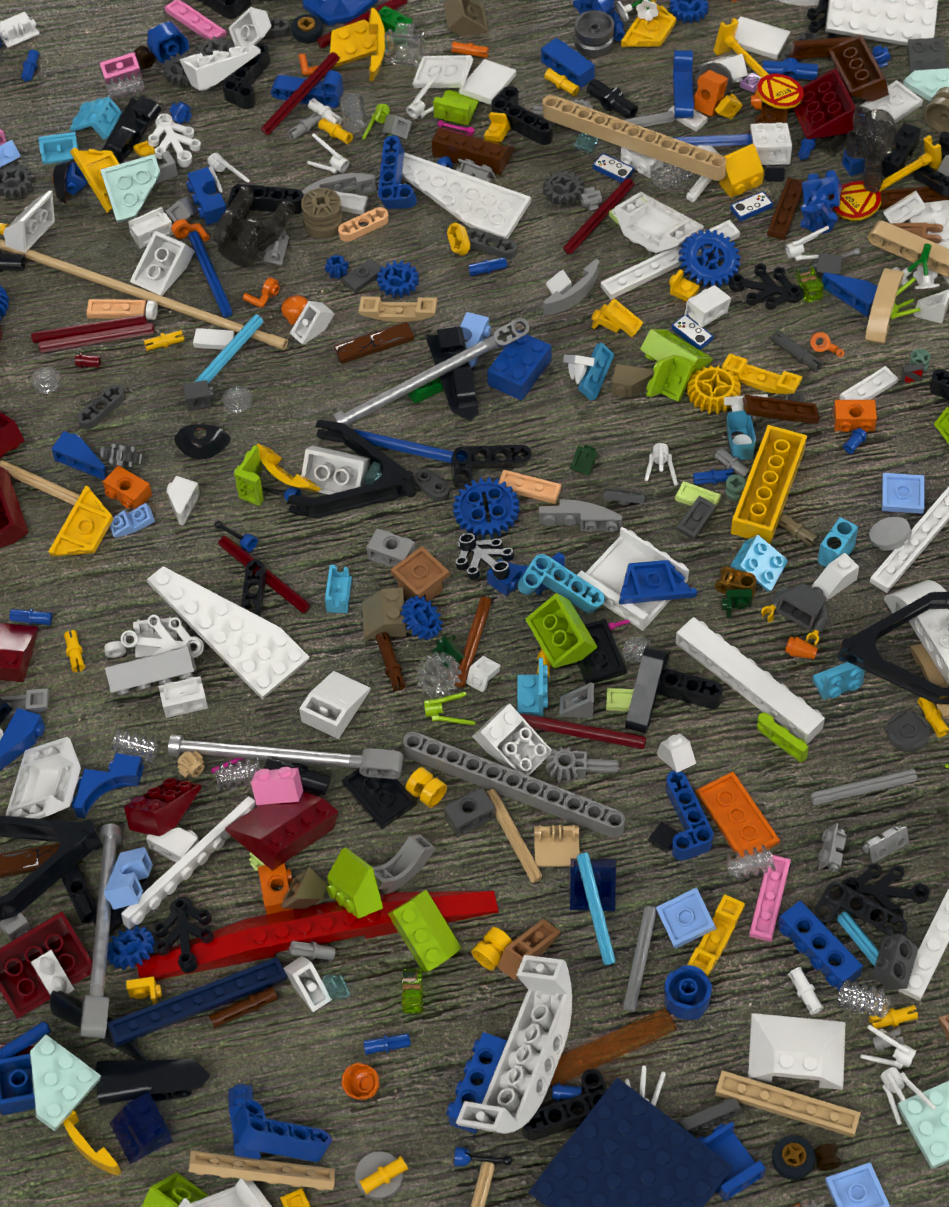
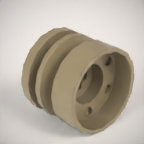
M328 188L310 190L304 195L301 202L306 232L311 237L317 239L334 237L339 233L338 227L343 223L339 195L334 190Z

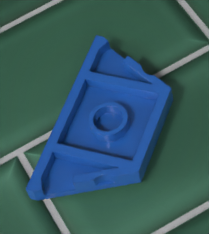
M668 560L629 563L621 589L619 605L694 598L697 595V590L695 588L691 589L684 582L685 577L680 572H677Z

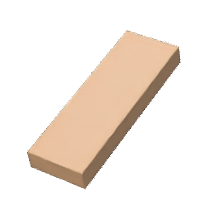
M89 299L86 315L87 318L120 319L145 315L147 302L146 300Z
M504 469L499 479V484L505 481L506 488L512 486L513 492H516L517 495L556 504L562 489V484Z

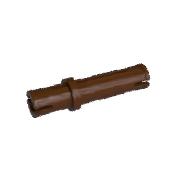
M381 632L375 638L386 666L385 673L389 676L394 691L398 690L397 685L399 691L403 690L406 684L401 674L402 667L397 662L389 634L384 632L385 638H383Z
M273 986L255 995L252 993L248 995V998L210 1014L209 1018L214 1029L254 1010L257 1012L264 1005L277 1001L278 997Z

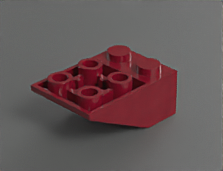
M168 778L161 785L150 788L144 795L133 798L132 802L124 806L129 830L159 837L177 826L202 788L201 784Z

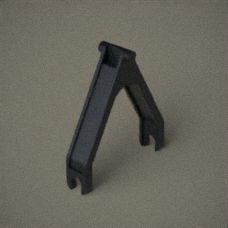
M318 420L315 427L328 430L318 429V438L341 442L359 456L370 458L369 463L378 469L382 475L373 484L318 498L290 495L287 504H291L289 512L292 514L321 518L404 496L412 498L416 495L412 471L404 469L347 425Z
M930 592L854 636L844 639L838 652V659L843 662L847 661L935 704H949V688H942L884 660L878 654L876 648L877 639L930 609H949V592Z
M0 815V837L60 843L58 850L7 895L0 897V921L20 914L91 851L102 847V842L91 820L71 822Z

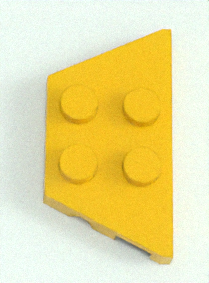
M657 4L658 15L653 17L651 21L637 17L621 40V46L661 47L675 26L676 17L668 13L664 6Z
M365 19L332 30L330 53L335 52L340 57V60L333 68L376 54V34L369 33V22ZM385 36V50L394 48L393 41Z
M73 148L70 151L71 155L106 213H109L112 205L101 169L118 165L119 162L112 151H97L95 149L80 151L78 148Z
M88 486L84 487L48 552L51 556L95 553L114 519L113 516Z

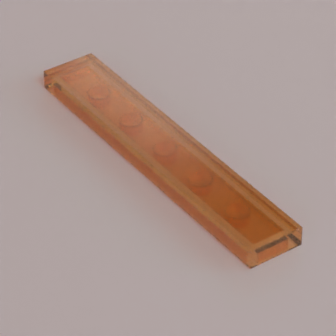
M664 1008L562 1055L549 1087L553 1088V1084L558 1085V1082L562 1084L583 1074L587 1069L597 1068L676 1031V1026L668 1011Z

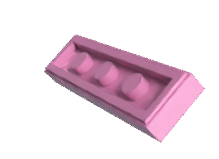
M174 0L164 7L166 13L204 39L209 38L213 40V36L216 39H219L221 36L223 38L227 36L223 28L181 0Z
M769 854L749 937L772 942L791 859Z

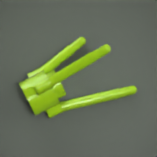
M378 104L376 106L375 113L372 115V119L362 137L363 140L366 139L375 121L378 123L385 122L386 116L390 115L389 106L386 104Z
M913 277L899 288L897 296L909 287L916 278ZM914 299L898 305L894 303L891 320L919 312L921 309L915 308L899 312L898 309L913 303Z
M466 692L439 699L424 700L426 717H432V722L445 721L466 725L476 724L475 721L439 716L440 713H443L442 703L460 699L466 696Z

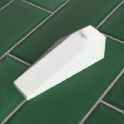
M249 44L232 47L229 49V52L216 50L213 51V55L203 56L202 53L180 59V63L190 84L200 91H205L209 87L218 84L261 53V51L255 45Z

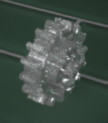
M434 652L433 657L426 655L427 661L421 660L420 663L423 666L416 668L420 675L415 676V679L419 681L417 687L422 689L421 692L429 695L431 698H435V696L443 698V693L449 696L451 688L457 689L454 685L455 682H461L457 678V675L462 674V671L457 669L460 664L455 661V658L451 655L448 656L445 652H442L441 655ZM443 663H447L449 668L445 667ZM428 682H430L434 686V688L430 687L428 685Z

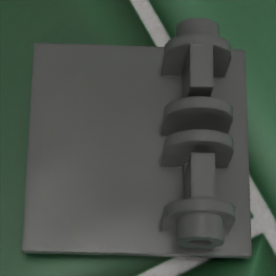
M945 38L908 39L907 55H909L910 74L914 70L947 69Z

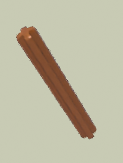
M482 596L480 598L463 651L465 658L460 661L454 679L456 687L463 688L466 685L469 669L473 663L491 606V598Z

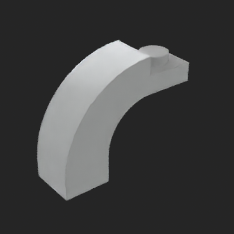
M421 834L409 836L399 852L390 861L381 866L373 867L378 890L380 889L383 893L389 894L405 885L422 869L436 848Z

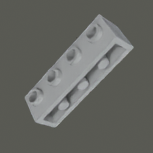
M191 646L106 667L105 671L111 693L117 692L118 695L129 693L132 687L138 686L139 690L151 687L150 683L158 681L159 685L172 682L171 677L179 676L180 679L192 677V672L197 671Z

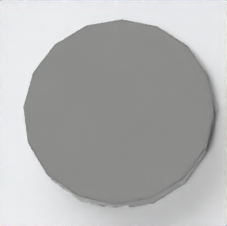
M888 517L873 525L870 529L869 537L875 548L879 547L880 550L889 551L905 545L904 542L907 539L909 541L912 531L908 521L905 519Z
M383 1151L372 1152L364 1156L358 1163L355 1171L356 1184L359 1191L367 1198L376 1201L387 1197L390 1198L401 1188L403 1172L392 1178L389 1184L386 1185L384 1183L367 1195L359 1183L360 1180L376 1172L379 1166L384 1167L396 1160L392 1154Z

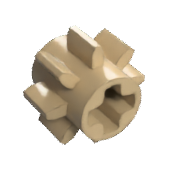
M189 751L184 752L177 762L179 764L177 768L180 769L179 773L185 778L189 775L193 778L199 776L204 770L203 756L197 751L193 754Z

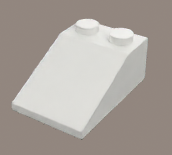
M154 231L130 282L163 296L187 268L195 251L185 243Z

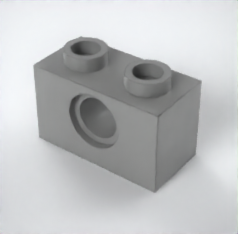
M376 529L366 547L367 557L369 560L393 568L415 551V542L407 537L394 535L390 531Z

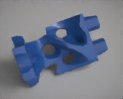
M834 170L827 171L825 178L822 179L816 173L809 174L807 181L802 182L804 205L801 207V212L804 219L801 221V227L815 232L828 226L829 229L821 233L825 234L833 230L834 224L838 222V217L834 213L833 207L840 206L842 184ZM831 194H834V198L830 200Z

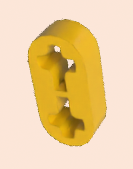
M452 223L447 230L451 249L456 254L464 256L470 250V241L466 229L458 223Z

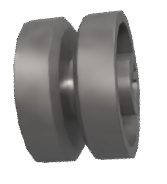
M589 10L583 12L575 21V47L580 53L590 57L602 56L608 53L614 45V20L603 11Z

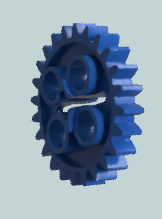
M482 477L479 479V483L472 480V486L465 484V491L459 489L460 496H455L453 513L454 517H456V523L460 524L461 530L466 528V533L473 531L475 537L482 534V539H485L486 534H489L490 538L493 539V533L501 536V530L508 532V526L514 527L513 520H518L517 513H520L517 493L513 492L512 486L506 488L505 481L499 484L498 478L494 482H491L490 477H488L487 482H484ZM483 493L486 494L487 505L491 520L490 523H488L486 519L485 507L482 497Z

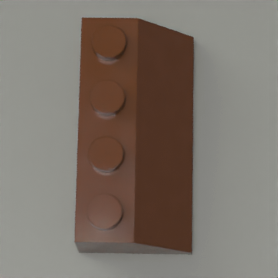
M862 35L827 48L852 96L873 102L889 95L886 79Z
M438 128L432 139L433 156L438 158L450 157L452 162L459 163L458 159L464 161L469 159L478 166L486 165L490 167L494 174L500 176L515 151V147L449 128Z

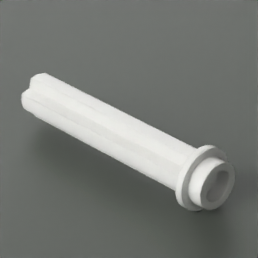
M701 176L687 193L686 199L690 200V202H695L712 179Z

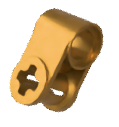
M728 566L721 568L720 579L715 583V589L718 592L726 594V590L752 589V598L755 596L756 577L754 574Z

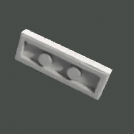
M884 366L841 393L839 399L871 400L898 383V377Z

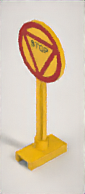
M735 18L731 20L729 25H726L724 22L720 23L713 52L718 56L733 49L737 54H743L744 61L761 77L756 87L757 95L767 105L779 109H789L799 105L804 96L803 88L799 82L783 74H768L738 44L735 35L739 22Z
M929 135L923 139L925 154L876 185L864 181H854L842 185L840 206L833 207L835 213L843 219L851 221L863 220L872 216L881 205L880 191L922 166L928 165L938 170L942 163L941 145L933 146L932 137Z

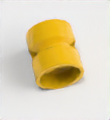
M420 767L410 776L405 789L414 797H420V801L426 806L433 808L444 797L447 785L438 778L433 779L432 773Z
M492 927L485 934L484 941H479L471 953L478 963L486 969L493 971L498 966L505 947L513 941L501 929Z

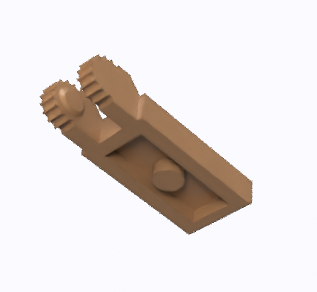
M927 222L890 223L934 243H940L942 237L939 235L928 234V231L931 233L942 232L943 226L941 224H927Z

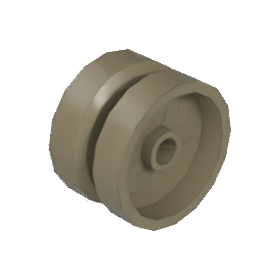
M949 87L940 88L924 110L926 123L931 129L940 134L942 132L949 133Z

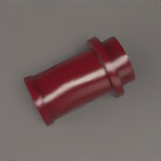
M83 353L76 354L75 366H79V368H100V356L83 355Z

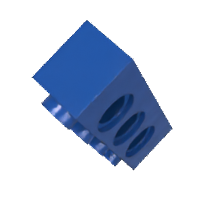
M801 900L780 915L778 923L780 932L794 942L795 948L810 959L811 965L825 975L827 982L832 987L842 991L861 976L863 965ZM799 928H804V929H806L808 932H807V933H801L800 931H798V929H799ZM813 945H821L823 949H816ZM836 961L839 965L833 966L829 962Z
M483 1032L481 1039H476L472 1050L474 1056L472 1060L468 1059L464 1068V1073H466L464 1080H460L457 1084L455 1102L451 1101L447 1109L446 1115L449 1116V1125L474 1134L477 1133L478 1129L458 1126L456 1121L464 1101L472 1100L475 1103H483L507 1040ZM484 1058L492 1060L489 1064H482L480 1062ZM475 1079L483 1081L480 1085H474L471 1082Z

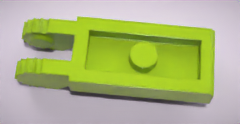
M764 712L759 714L757 730L761 731L763 735L799 762H803L807 758L809 748L805 741L793 736L786 727L775 723L771 715Z

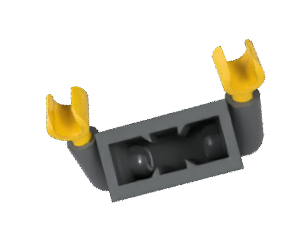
M805 584L781 589L770 602L771 606H765L761 611L762 618L765 614L770 613L767 618L768 622L774 620V611L776 610L809 631L813 629V632L807 635L806 642L809 639H814V647H817L819 642L818 635L822 633L829 618L828 607L825 605L827 598L823 595V591L818 587L812 589Z

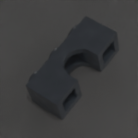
M903 123L882 159L880 176L887 178L904 168L907 156H912L919 144L921 128Z

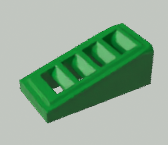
M438 377L407 395L413 403H418L444 389Z

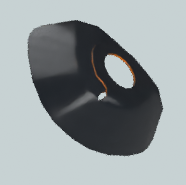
M74 158L59 163L53 170L52 181L56 196L64 204H67L65 196L66 170L71 162H76Z
M195 424L181 428L175 435L174 441L177 447L190 458L207 459L224 450L229 445L231 438L216 426ZM197 429H204L207 434L204 438L198 439L194 436V432Z

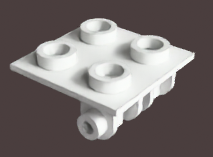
M25 12L0 22V36L8 48L40 35L35 27V20H30Z
M172 617L161 619L163 627L175 641H178L177 632L172 630L168 624ZM157 618L156 620L151 619V625L158 623ZM137 619V622H133V628L137 636L162 639L157 631L148 625L147 620L140 621V619ZM177 620L172 622V627H177ZM136 645L135 658L149 657L160 648Z

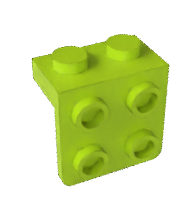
M446 90L442 98L435 97L433 101L434 117L469 125L480 101L456 91Z
M676 355L657 361L653 368V372H655L653 378L650 379L646 390H648L646 396L651 398L658 394H663L678 402L681 401L695 364Z

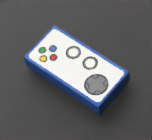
M604 153L593 164L594 170L621 183L625 179H629L634 173V167Z
M762 191L731 204L730 210L741 222L771 209L773 203Z
M683 315L671 327L674 332L699 350L713 341L714 337L703 327L698 326L699 324L687 315Z

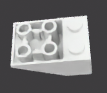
M333 671L309 693L299 708L301 722L339 739L371 688Z
M510 703L500 708L472 736L489 755L502 765L528 776L552 751Z

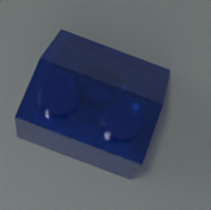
M571 858L570 910L590 911L577 858ZM590 859L602 910L615 911L616 859Z
M149 1092L128 1102L109 1123L130 1164L173 1142L171 1134Z

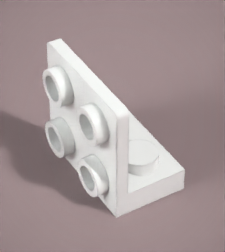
M751 124L752 141L756 147L761 164H790L792 143L788 124Z

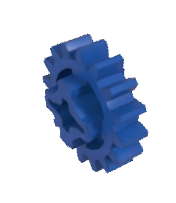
M670 0V12H672L674 17L677 16V21L682 19L683 23L689 21L690 24L693 23V20L699 22L700 18L704 19L705 14H708V1Z
M395 260L392 265L386 263V268L381 267V272L377 273V284L380 286L381 292L385 291L386 296L391 293L393 298L396 295L403 298V294L409 296L410 290L416 291L415 286L419 285V275L416 272V267H411V263L405 265L403 260L399 264Z
M416 595L404 602L405 604L401 606L403 611L400 612L405 617L402 622L407 623L406 629H411L413 636L418 634L420 640L424 638L428 641L439 634L442 630L440 625L443 624V621L439 620L441 614L436 613L437 607H432L430 600L425 602V597L419 599Z
M135 926L133 930L126 928V932L118 931L119 935L117 937H111L113 942L108 943L107 958L116 969L120 966L122 970H125L127 966L134 969L135 964L142 965L143 959H150L148 954L154 953L153 947L156 943L151 932L147 931L145 927L141 930L138 926Z

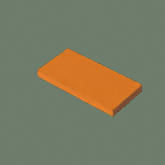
M733 771L695 790V795L741 863L780 843V839Z

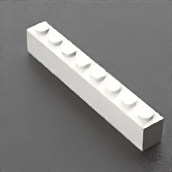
M693 617L676 632V644L762 712L771 715L776 723L786 727L796 738H800L808 744L823 729L825 718L818 710L812 709L806 704L804 699L795 696L786 685L780 684L773 679L769 672L763 671L752 659L742 655L738 648L729 645L720 634H715L704 622L698 621Z

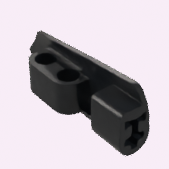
M140 97L138 101L131 98L102 150L112 151L119 164H122L134 150L133 145L139 144L141 134L161 112L158 103L145 97Z
M462 327L437 330L438 335H425L435 365L466 350ZM467 362L439 378L451 412L471 421L479 413L471 366Z
M53 990L50 995L52 1015L81 1029L83 1006L80 1000L61 990L58 992ZM107 1017V1023L115 1020L111 1017ZM107 1027L105 1038H99L102 1043L136 1060H148V1057L138 1049V1039L115 1047Z
M194 1059L98 1061L96 1063V1072L101 1075V1079L97 1083L99 1105L148 1098L150 1101H164L188 1097L192 1094V1089L202 1088L210 1077V1074Z

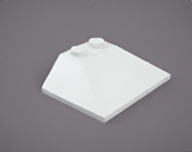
M643 192L637 193L614 208L623 235L629 238L631 242L644 246L650 252L658 253L679 246L685 242L686 237H691L692 233L697 234L699 230L704 228L700 223Z
M61 738L25 750L5 816L40 819L70 807L81 769L70 738Z
M752 1013L748 1078L765 1083H772L773 1076L819 1080V1088L843 1090L845 1022Z

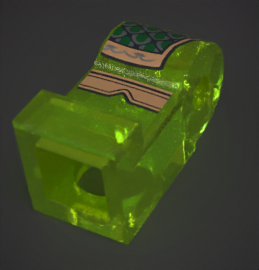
M813 266L796 269V280L804 291L803 298L805 303L821 300L824 286L822 281H819ZM816 291V295L809 296L810 292Z
M403 969L401 1001L403 1014L423 1013L422 969Z

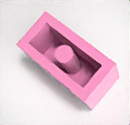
M134 52L100 63L108 88L142 78Z
M298 768L261 769L255 772L251 781L256 805L299 802L303 793Z

